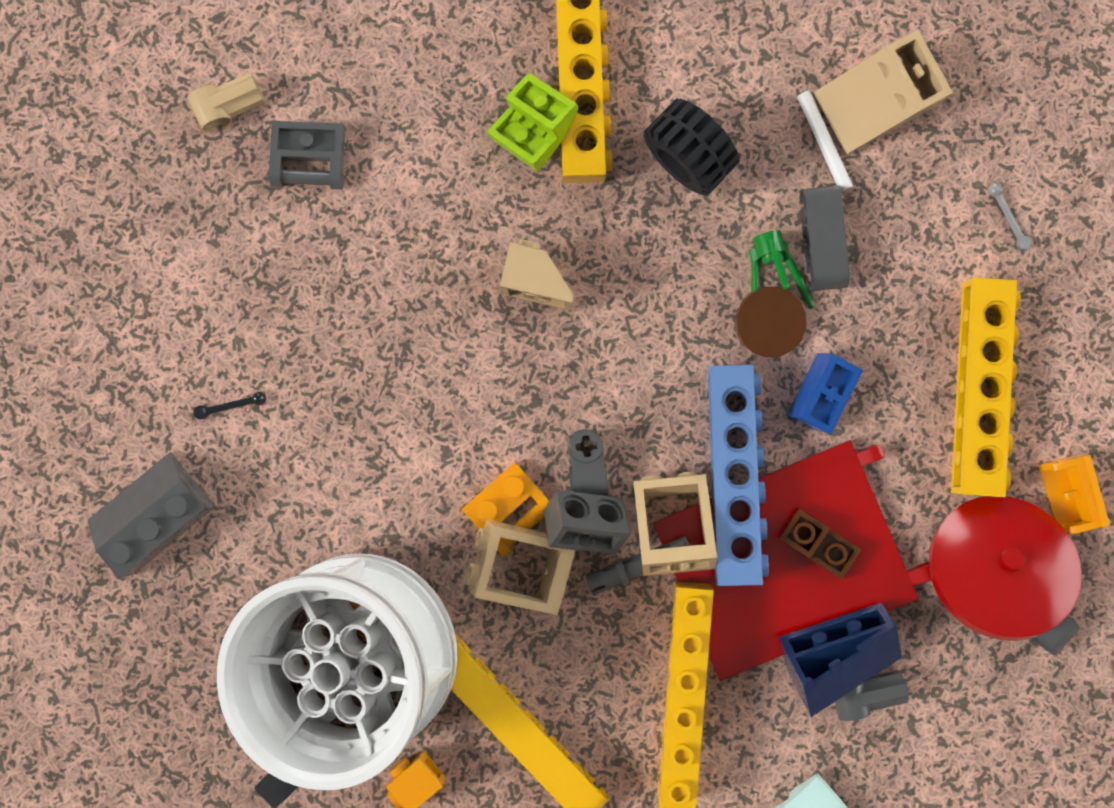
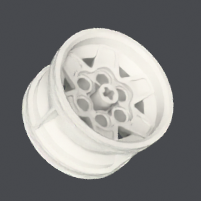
M346 554L325 560L297 576L285 579L261 591L249 600L232 620L223 638L217 663V690L225 721L245 753L262 769L284 782L313 790H338L361 784L388 767L406 748L411 739L433 720L446 702L453 686L457 667V644L454 628L449 614L436 592L423 578L408 567L389 558L373 554ZM349 601L360 604L357 609H353ZM304 609L308 621L304 629H290L295 618ZM321 624L329 629L330 638H327L322 633ZM357 630L365 634L367 644L362 643L356 635ZM301 654L308 658L310 667L304 664ZM372 665L377 666L381 670L383 679L374 675ZM290 681L302 684L303 688L298 696ZM316 690L324 694L325 701L318 696ZM403 691L399 704L395 708L390 692ZM351 695L359 698L362 707L354 704ZM338 717L344 723H355L357 728L340 727L331 724V722Z

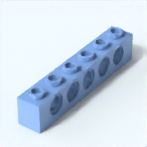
M753 365L709 366L713 529L717 551L715 582L717 586L763 585L762 577H768L769 575L768 556L761 555V540H767L766 518H760L759 504L765 503L766 499L765 483L758 482V467H764L763 445L757 446L756 431H762V411L755 410V395L761 394L760 374H754ZM731 394L741 396L745 403L744 410L741 412L730 411L725 404L726 397ZM736 429L745 434L746 444L743 448L735 449L728 444L727 434L729 431ZM740 465L746 469L748 478L743 485H735L730 481L728 472L731 466ZM735 501H742L749 508V515L743 522L735 521L730 515V507ZM738 537L747 539L751 546L750 553L744 558L735 557L731 551L732 542Z

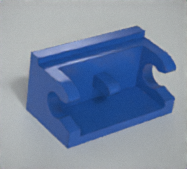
M817 353L786 416L809 425L808 427L813 430L831 435L863 370L835 354Z

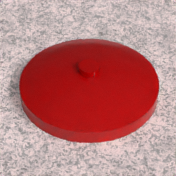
M984 496L963 503L954 509L939 525L929 549L930 577L943 605L962 624L990 638L1020 641L1040 636L1060 624L1072 611L1079 597L1082 572L1080 559L1073 541L1065 529L1050 514L1038 506L1019 498Z

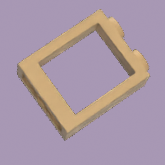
M683 472L673 478L662 479L660 476L652 475L643 477L640 481H633L643 576L716 569L717 551L706 474L697 475L695 472ZM698 493L704 545L650 550L644 498Z
M487 519L485 527L480 528L476 536L475 549L478 550L475 564L470 563L467 569L465 583L469 585L468 590L474 598L558 616L576 550L549 547L547 533ZM500 537L550 548L537 597L487 586Z

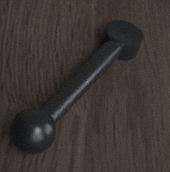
M256 392L252 397L211 407L199 405L195 407L193 414L197 419H205L209 414L249 404L259 406L265 403L266 396L263 392Z

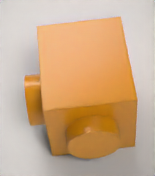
M422 750L412 760L409 761L404 757L389 771L392 777H390L386 788L389 790L387 795L397 808H418L443 787L446 776L428 754Z

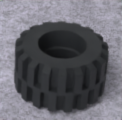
M674 99L644 131L646 144L661 166L683 186L704 196H708L740 162L737 149L725 130L700 107L683 99Z

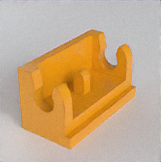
M1073 455L1039 464L1052 516L1066 532L1076 534L1110 526L1091 455Z

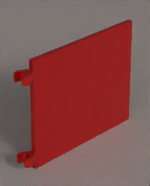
M848 440L758 478V482L765 483L766 493L765 503L759 504L760 518H766L767 540H761V555L768 556L769 575L768 577H762L763 585L717 586L715 582V569L674 573L677 581L711 584L714 590L709 657L720 681L782 656L780 636L882 603L887 612L919 599L913 585L931 580L929 564L922 563L906 570L862 467L885 457V452L881 445H871L856 452L851 440ZM709 498L713 522V503L712 498ZM735 501L730 507V515L735 521L743 522L749 515V508L744 502ZM699 503L653 522L662 545L685 535L690 546L704 545ZM798 509H801L862 549L843 580L779 539ZM738 537L732 542L731 551L735 557L744 558L750 553L751 546L747 539Z

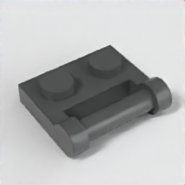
M272 121L269 165L270 185L272 187H283L284 184L330 185L331 189H343L345 126L339 123ZM284 160L330 162V171L284 169Z

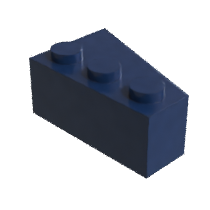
M882 603L779 637L787 671L810 717H813L902 658L896 624Z

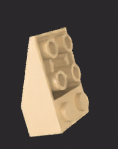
M916 30L881 49L816 90L813 94L848 155L939 106L953 94V91L919 30Z

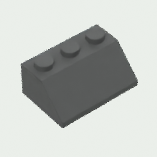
M169 452L87 521L96 552L117 578L121 579L134 575L216 506L173 453Z

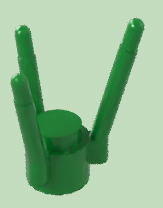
M775 230L755 236L753 238L755 248L748 250L751 258V292L759 289L760 260H762L764 266L775 264L782 288L788 290L790 285L782 262L785 260L807 307L813 308V300L789 252L787 241H783L781 231Z

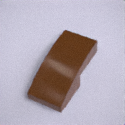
M798 509L779 538L841 580H843L862 549L801 509Z

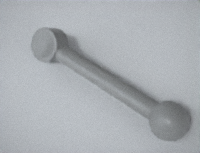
M993 183L990 185L988 192L996 198L1017 238L1016 246L1020 250L1029 249L1032 241L1030 237L1023 235L1002 195V185Z

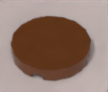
M761 287L748 293L740 303L734 316L735 332L740 343L752 353L762 357H780L793 351L802 341L806 330V312L801 301L791 291L780 287Z

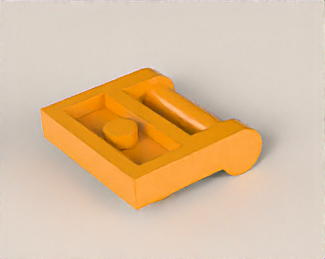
M514 462L461 510L480 529L485 527L487 519L502 522L531 496L537 505L514 524V526L531 529L544 518L543 511L550 500L520 466ZM500 537L497 551L501 556L505 557L512 551L511 546L517 541Z

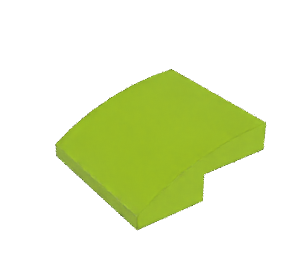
M528 72L505 97L510 107L488 129L487 134L495 143L538 173L562 142L579 107L577 103Z

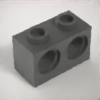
M556 490L543 511L549 547L616 554L631 534L623 498L579 493L571 490Z

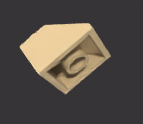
M519 240V244L510 243L500 282L502 294L572 311L574 295L545 250H540L541 245L529 240Z

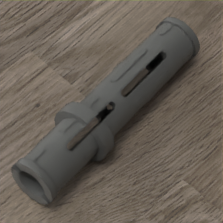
M685 535L653 549L690 545ZM641 554L622 560V558L616 559L612 565L585 574L593 596L622 584L624 587L629 586L631 581L642 577Z

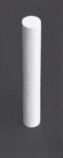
M810 90L797 96L800 106L836 185L839 186L841 192H844L853 187L852 182Z

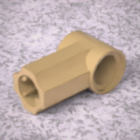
M251 72L218 87L208 85L197 88L187 97L202 132L205 133L216 131L215 127L224 124V127L228 126L232 121L231 118L266 103L260 87Z

